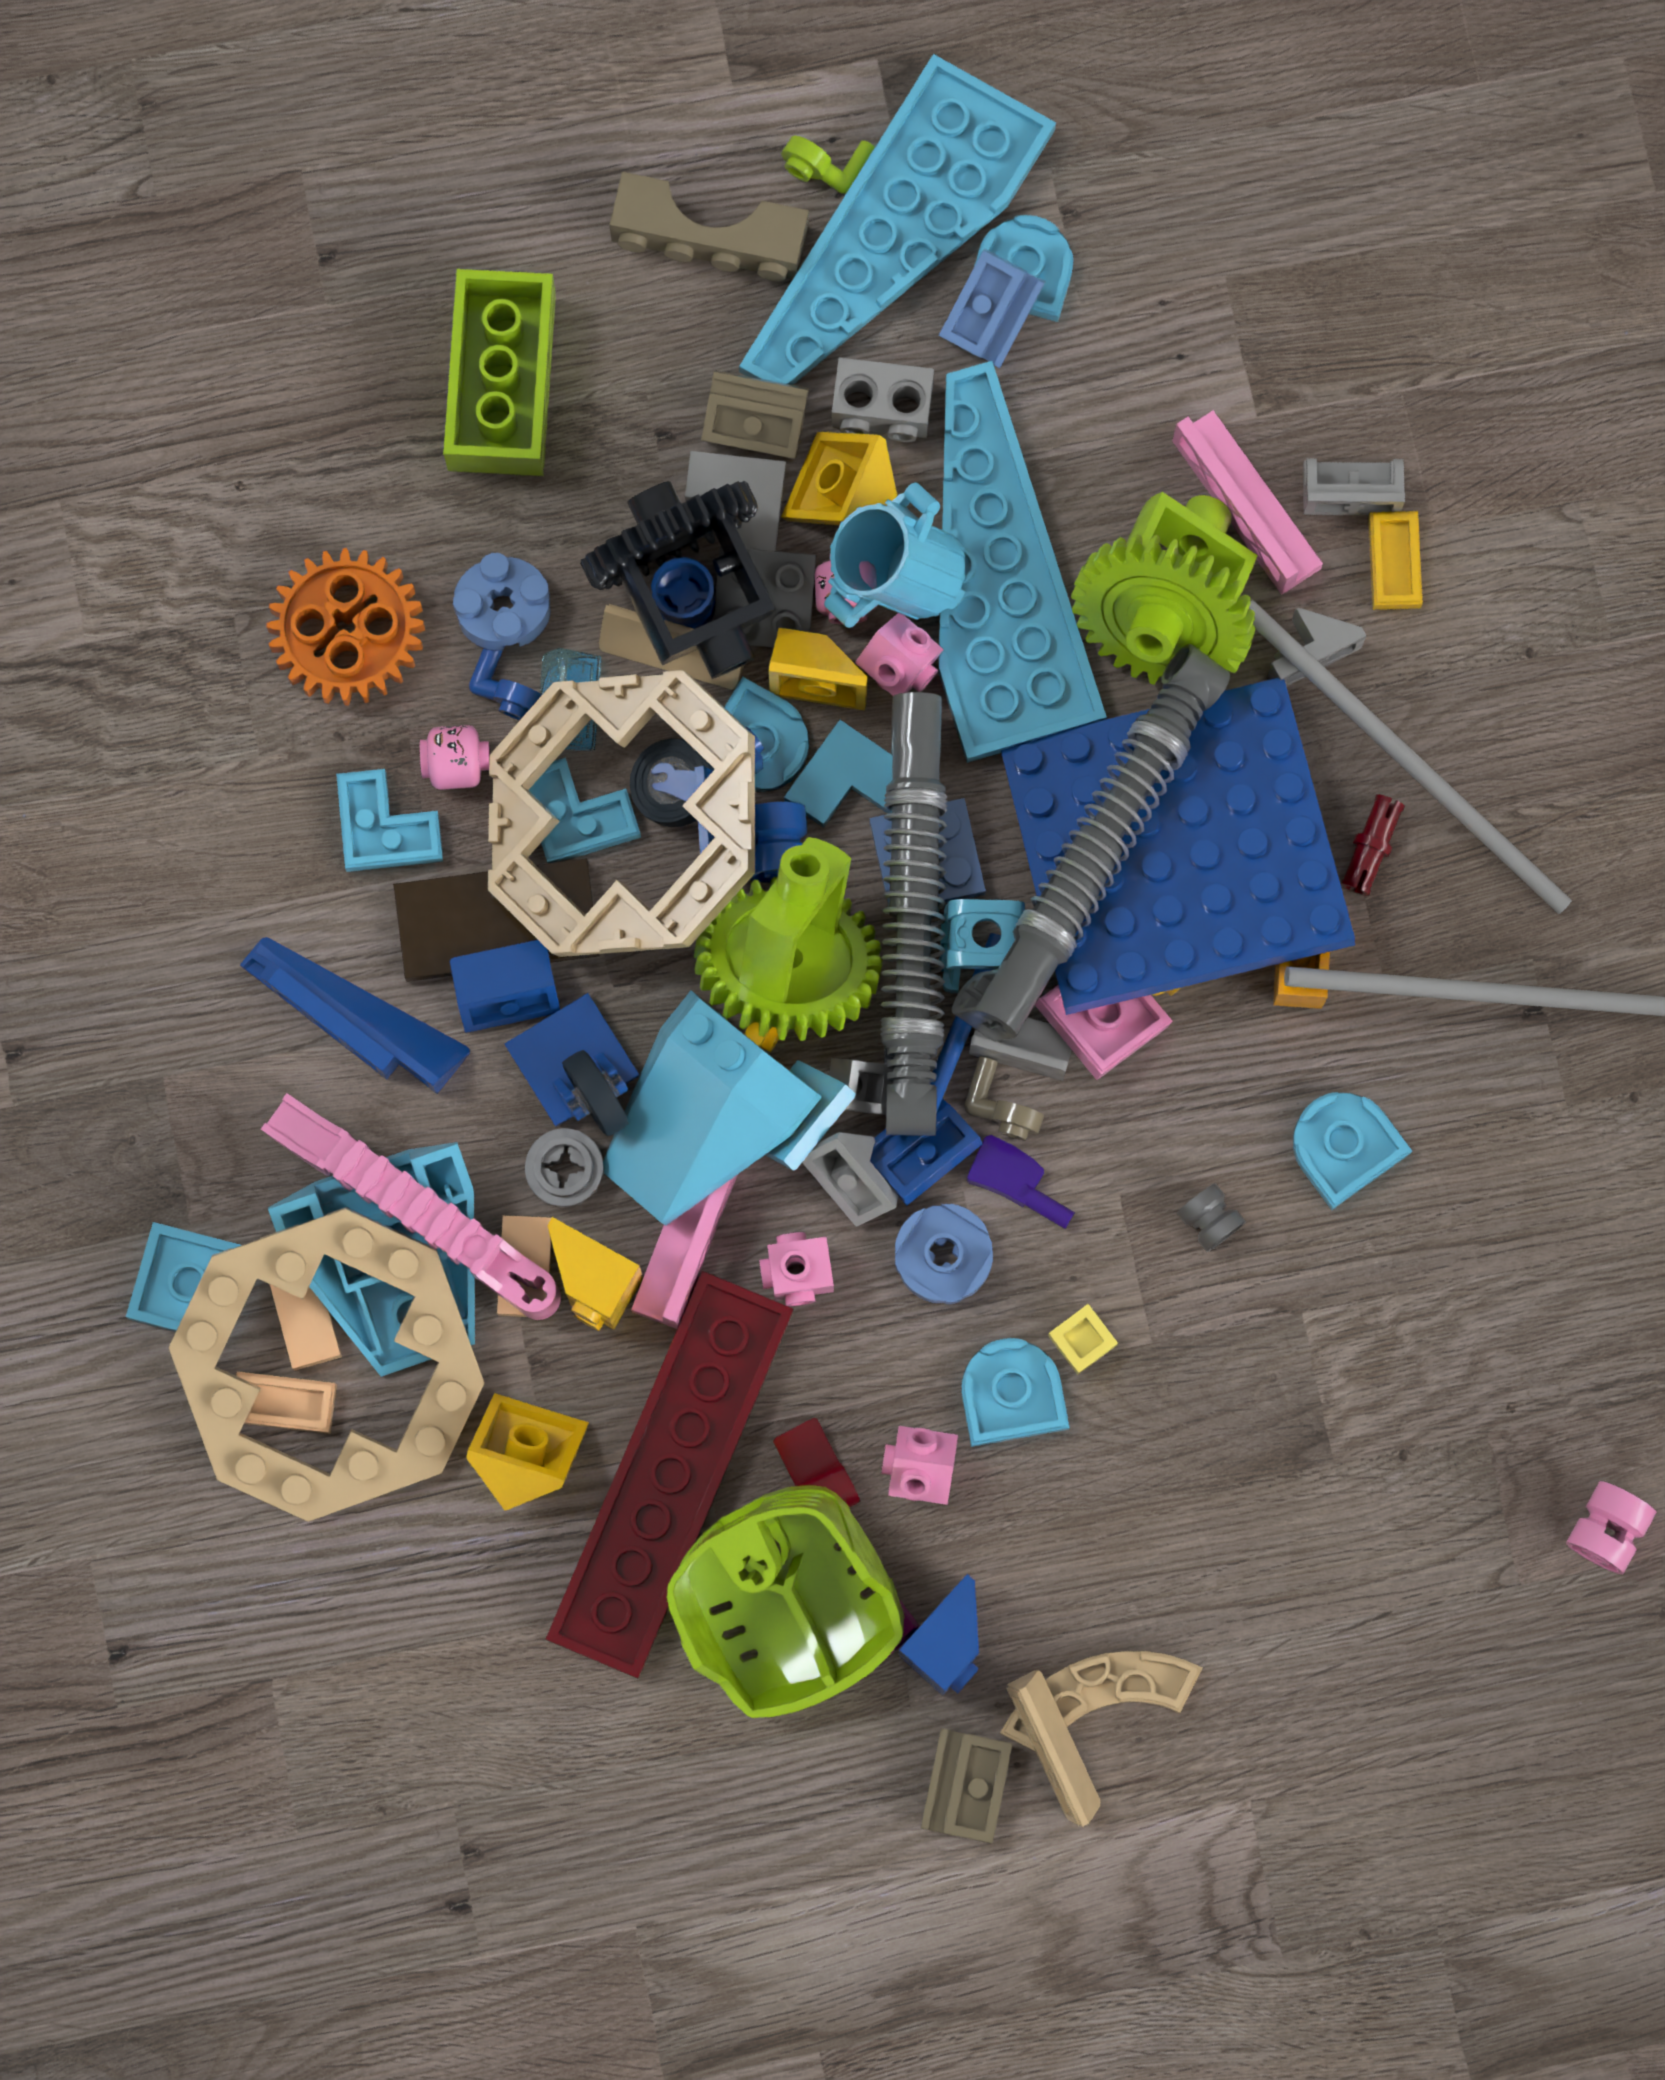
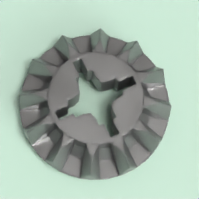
M569 1128L555 1129L543 1134L531 1146L525 1161V1175L531 1190L542 1201L560 1208L581 1205L584 1200L597 1192L598 1185L604 1174L602 1153L595 1142L586 1134ZM566 1148H569L568 1154L570 1155L571 1163L585 1170L584 1172L578 1171L577 1173L569 1174L567 1181L564 1183V1188H562L560 1175L550 1168H545V1165L553 1166V1164L561 1163L563 1156L566 1155Z

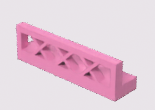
M1212 410L1194 423L1189 417H1186L1176 424L1172 442L1211 497L1217 498L1228 507L1232 516L1231 525L1249 550L1258 555V563L1281 595L1319 571L1323 563L1216 413Z
M737 1175L667 1226H663L631 1309L633 1313L678 1329Z

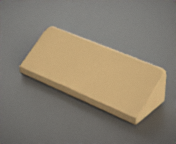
M611 604L605 607L599 640V648L602 652L666 671L683 670L694 679L733 690L737 687L744 666L712 679L698 650L665 665H661L637 613ZM664 620L673 639L694 630L693 628Z
M1034 1670L1007 1684L1008 1687L1006 1689L1067 1820L1083 1827L1090 1823L1101 1804L1100 1798L1042 1672Z

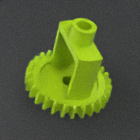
M1160 492L1144 504L1127 542L1123 537H1119L1112 546L1109 543H1105L1099 548L1098 552H1094L1088 557L1086 564L1082 566L1074 583L1076 586L1071 594V598L1076 601L1073 605L1072 613L1081 615L1077 622V627L1089 630L1085 640L1088 643H1102L1098 651L1101 657L1111 654L1117 656L1113 665L1115 668L1118 669L1129 664L1131 665V677L1136 678L1144 671L1148 674L1150 684L1155 685L1159 676L1162 677L1171 659L1187 644L1194 645L1227 671L1233 673L1238 670L1240 663L1244 662L1255 634V626L1253 624L1255 612L1249 609L1251 604L1250 596H1241L1258 555L1226 534L1232 520L1228 507L1217 498L1207 495L1194 496L1187 502L1186 506H1183L1164 492ZM1160 544L1167 547V550H1162Z
M807 837L802 845L789 848L781 857L778 877L771 879L769 891L765 892L758 880H754L751 883L749 896L741 888L732 898V901L724 907L697 938L694 958H696L695 974L701 975L700 989L701 991L711 990L709 1003L712 1006L725 1003L723 1010L724 1018L728 1019L740 1013L742 1015L739 1027L742 1029L747 1028L755 1021L759 1023V1036L764 1037L771 1027H776L779 1040L785 1041L789 1029H794L799 1040L805 1041L808 1028L811 1027L822 1038L826 1036L828 1024L841 1031L844 1028L845 1018L856 1021L859 1018L860 1008L868 1009L872 994H876L882 967V959L880 957L881 944L878 940H874L876 932L874 926H864L866 919L864 911H857L854 915L850 916L852 902L850 898L844 899L852 858L841 849L826 841Z

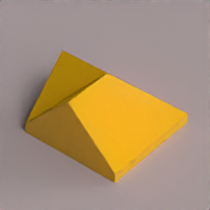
M817 432L781 517L788 522L839 525L858 507L875 505L877 503L886 505L887 499L894 500L897 497V491L886 439L880 435Z
M785 628L778 629L769 666V688L771 693L782 698L865 711L867 703V676L827 635Z
M494 1393L471 1442L466 1458L470 1467L475 1469L504 1511L563 1487L589 1422Z

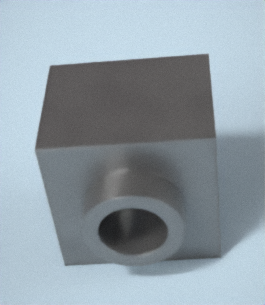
M831 1058L829 1076L845 1083L856 1094L845 1110L886 1115L887 1085L892 1083L887 1080V1073L893 1072V1069L887 1068L885 1064Z

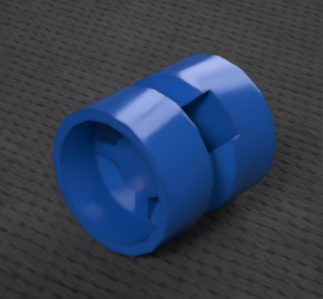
M686 557L674 558L662 564L654 574L651 590L652 597L663 620L693 629L711 622L715 613L713 578L708 569L699 561Z
M767 802L755 805V874L749 880L770 883L773 877H778L780 860L784 852L791 847L803 844L800 842V839L807 835L805 805L796 802Z

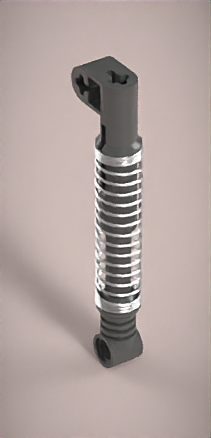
M1187 644L1167 665L1161 679L1162 684H1164L1163 689L1159 691L1157 699L1152 703L1151 709L1147 714L1140 715L1132 724V727L1129 728L1130 730L1127 732L1128 739L1122 741L1123 747L1128 753L1117 752L1114 754L1120 766L1109 765L1107 770L1113 779L1102 778L1099 780L1105 792L1094 791L1092 796L1098 805L1087 804L1084 806L1086 814L1090 818L1080 817L1076 819L1080 827L1079 831H1070L1069 835L1072 843L1061 845L1065 855L1054 858L1055 865L1057 866L1055 870L1046 871L1049 882L1038 885L1042 894L1041 896H1033L1031 898L1034 906L1033 910H1024L1023 914L1020 915L1021 918L1018 919L1013 930L1015 940L999 968L974 975L958 993L953 1003L952 1013L988 1039L999 1041L1015 1038L1018 1035L1057 965L1066 963L1072 952L1075 951L1074 948L1077 947L1075 940L1083 937L1082 927L1088 926L1091 923L1090 914L1098 910L1097 900L1104 899L1106 897L1105 887H1110L1114 883L1112 874H1117L1121 871L1120 861L1126 860L1129 857L1128 848L1136 845L1135 835L1141 834L1144 831L1143 822L1152 818L1150 809L1156 808L1159 805L1158 796L1167 792L1166 783L1174 779L1173 770L1179 769L1182 766L1191 748L1189 737L1195 729L1197 721L1202 717L1203 711L1209 709L1225 690L1230 679L1229 671L1194 645ZM1131 743L1135 748L1134 751H1132L1126 744ZM1119 756L1129 758L1127 763L1125 764ZM1111 769L1121 771L1120 775L1116 776ZM1161 771H1169L1170 777L1163 779L1160 775ZM1104 782L1114 784L1111 790L1104 784ZM1154 783L1162 784L1160 792H1155L1152 788ZM1096 795L1106 797L1104 802H1101ZM1146 797H1154L1155 803L1148 805L1145 801ZM1089 808L1098 810L1096 816L1089 810ZM1139 809H1146L1147 816L1145 818L1139 817L1137 814ZM1081 821L1090 823L1091 825H1083ZM1132 822H1138L1140 829L1132 831L1129 826ZM1124 835H1131L1132 842L1130 844L1123 842L1122 838Z
M923 692L900 693L892 698V781L886 786V794L884 795L886 797L884 806L892 811V813L886 814L884 818L892 821V829H887L883 832L885 835L891 836V844L883 848L885 851L891 852V860L883 863L884 866L890 867V876L883 878L886 883H890V891L883 894L885 898L890 899L889 907L884 908L882 911L885 914L896 917L897 923H885L882 927L886 930H897V938L884 939L882 943L884 945L897 946L896 954H886L881 957L885 961L896 962V970H885L881 973L886 977H896V986H883L881 988L883 992L896 993V1001H887L881 1004L884 1008H896V1017H885L880 1020L882 1022L880 1024L882 1026L880 1029L882 1031L880 1034L881 1043L887 1048V1055L893 1057L892 1060L887 1061V1068L893 1069V1072L887 1073V1080L893 1082V1084L887 1085L886 1135L936 1136L937 1087L931 1085L930 1082L936 1081L937 1074L930 1072V1070L937 1068V1062L931 1060V1058L937 1056V1049L943 1044L944 1034L942 1032L944 1029L942 1027L944 1024L941 1021H937V1019H940L945 1013L940 1008L932 1005L940 1003L945 998L940 992L933 990L945 983L940 976L935 975L945 965L934 958L941 956L945 949L934 942L942 940L945 936V933L941 929L936 928V926L941 925L946 920L939 913V910L946 905L945 901L939 897V894L946 889L945 885L939 882V879L947 872L943 867L939 866V863L943 862L947 856L939 848L947 841L939 832L943 831L947 825L939 817L943 816L947 811L945 803L948 801L945 794L946 787L940 782L942 698L936 694ZM931 918H941V920L931 923ZM931 931L939 933L941 935L935 938H931ZM931 947L941 950L939 952L930 954ZM930 963L940 965V967L930 970ZM930 978L938 980L940 983L930 985ZM930 994L940 998L930 1001ZM930 1010L936 1011L940 1014L930 1016Z

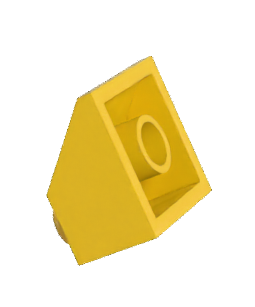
M552 1217L547 1227L564 1289L572 1306L571 1311L575 1313L573 1317L597 1331H600L603 1324L614 1330L643 1280L640 1266Z

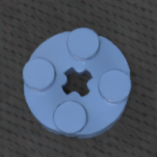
M500 553L486 555L480 563L467 570L459 580L453 598L454 611L463 634L474 644L489 650H504L503 646L519 643L520 647L529 644L543 632L550 618V592L546 579L543 578L539 570L528 562L518 558L506 557ZM499 596H509L514 606L511 609L502 607L499 611L493 610V599Z
M941 1204V1206H931L915 1212L902 1225L895 1242V1267L903 1284L917 1297L932 1303L956 1304L962 1299L973 1295L985 1283L993 1263L992 1242L985 1224L973 1212L955 1204ZM946 1241H949L955 1245L952 1254L958 1259L954 1264L945 1262L940 1267L933 1263L935 1255L930 1249L934 1244L942 1247Z

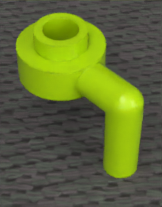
M796 135L791 136L781 152V156L786 161L785 169L795 178L808 182L810 178L821 179L841 194H846L875 146L862 140L843 171L831 163V158L822 148L810 140Z

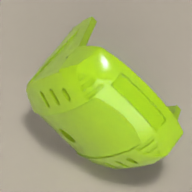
M822 1486L786 1487L767 1493L723 1516L703 1532L690 1548L668 1585L667 1600L669 1610L680 1634L681 1645L693 1669L719 1684L731 1701L751 1718L775 1717L794 1713L839 1694L875 1670L891 1654L903 1636L904 1612L892 1578H889L876 1550L850 1512L847 1503L837 1493ZM774 1539H776V1541H777V1542L779 1543V1545H780L781 1555H780V1552H779V1550H778V1547H777V1545H776ZM838 1543L842 1549H837L835 1544ZM853 1566L856 1573H850L848 1568ZM868 1586L875 1591L867 1598L861 1595V1592ZM727 1601L733 1604L732 1608L716 1614L710 1611L711 1607ZM741 1625L746 1628L745 1632L730 1638H726L723 1635L724 1631ZM753 1649L758 1652L756 1657L747 1660L741 1658V1653Z

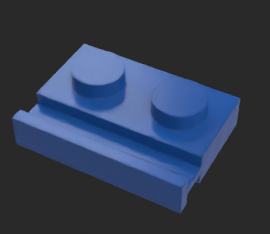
M942 1098L936 1113V1136L886 1135L885 1129L874 1138L875 1144L870 1162L897 1193L902 1202L908 1206L982 1145V1141L957 1111Z

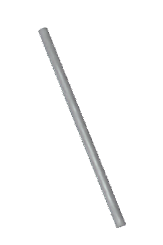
M1253 599L1250 601L1249 609L1255 612L1253 623L1255 629L1555 912L1560 914L1572 902L1557 885Z
M1286 967L1284 975L1285 986L1665 1016L1664 996L1300 967Z

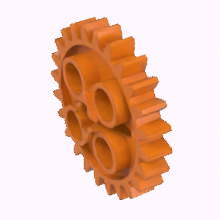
M343 548L340 561L333 562L326 550L323 551L322 555L323 565L317 567L310 559L306 558L304 562L308 573L302 576L293 570L288 572L293 583L292 588L277 586L276 590L284 600V603L269 604L270 612L280 618V620L266 623L268 632L279 636L269 642V647L273 653L284 652L276 660V663L280 670L293 667L288 675L292 685L306 679L304 684L306 696L310 697L318 688H321L324 703L329 704L335 692L340 693L344 705L349 706L352 693L359 692L362 700L365 703H369L370 688L375 687L385 696L388 694L385 680L391 678L400 684L404 682L398 669L400 665L407 668H414L416 666L408 650L419 651L423 649L421 640L412 634L425 631V624L423 620L412 617L420 614L423 609L420 601H408L416 593L412 583L398 587L404 578L401 569L398 568L388 575L386 574L388 567L386 558L381 557L371 566L366 550L361 552L357 561H352L348 549ZM351 585L359 589L356 597L350 602L343 603L334 599L335 592L342 586ZM371 597L378 598L376 603L370 604L369 606L364 608L366 606V602ZM315 618L324 622L323 629L314 636H304L299 633L300 627L308 619ZM376 618H388L393 622L391 629L383 635H373L368 632V626ZM341 621L348 625L353 622L355 630L351 633L345 629L339 631L337 624ZM326 647V651L321 657L314 656L317 650ZM351 651L358 654L357 662L348 669H340L333 665L334 659L341 652Z

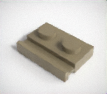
M715 370L713 372L701 440L795 459L798 453L809 388Z
M941 1728L920 1829L993 1844L1013 1743Z

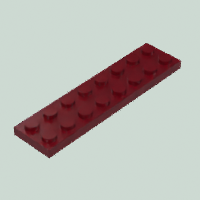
M704 1271L701 1272L545 1639L546 1641L639 1679L669 1608L667 1600L668 1585L678 1570L684 1556L698 1540L794 1312L793 1308Z

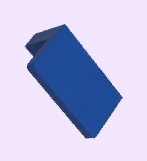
M539 940L454 957L450 960L458 1008L465 1033L549 1016L560 1010L548 949Z

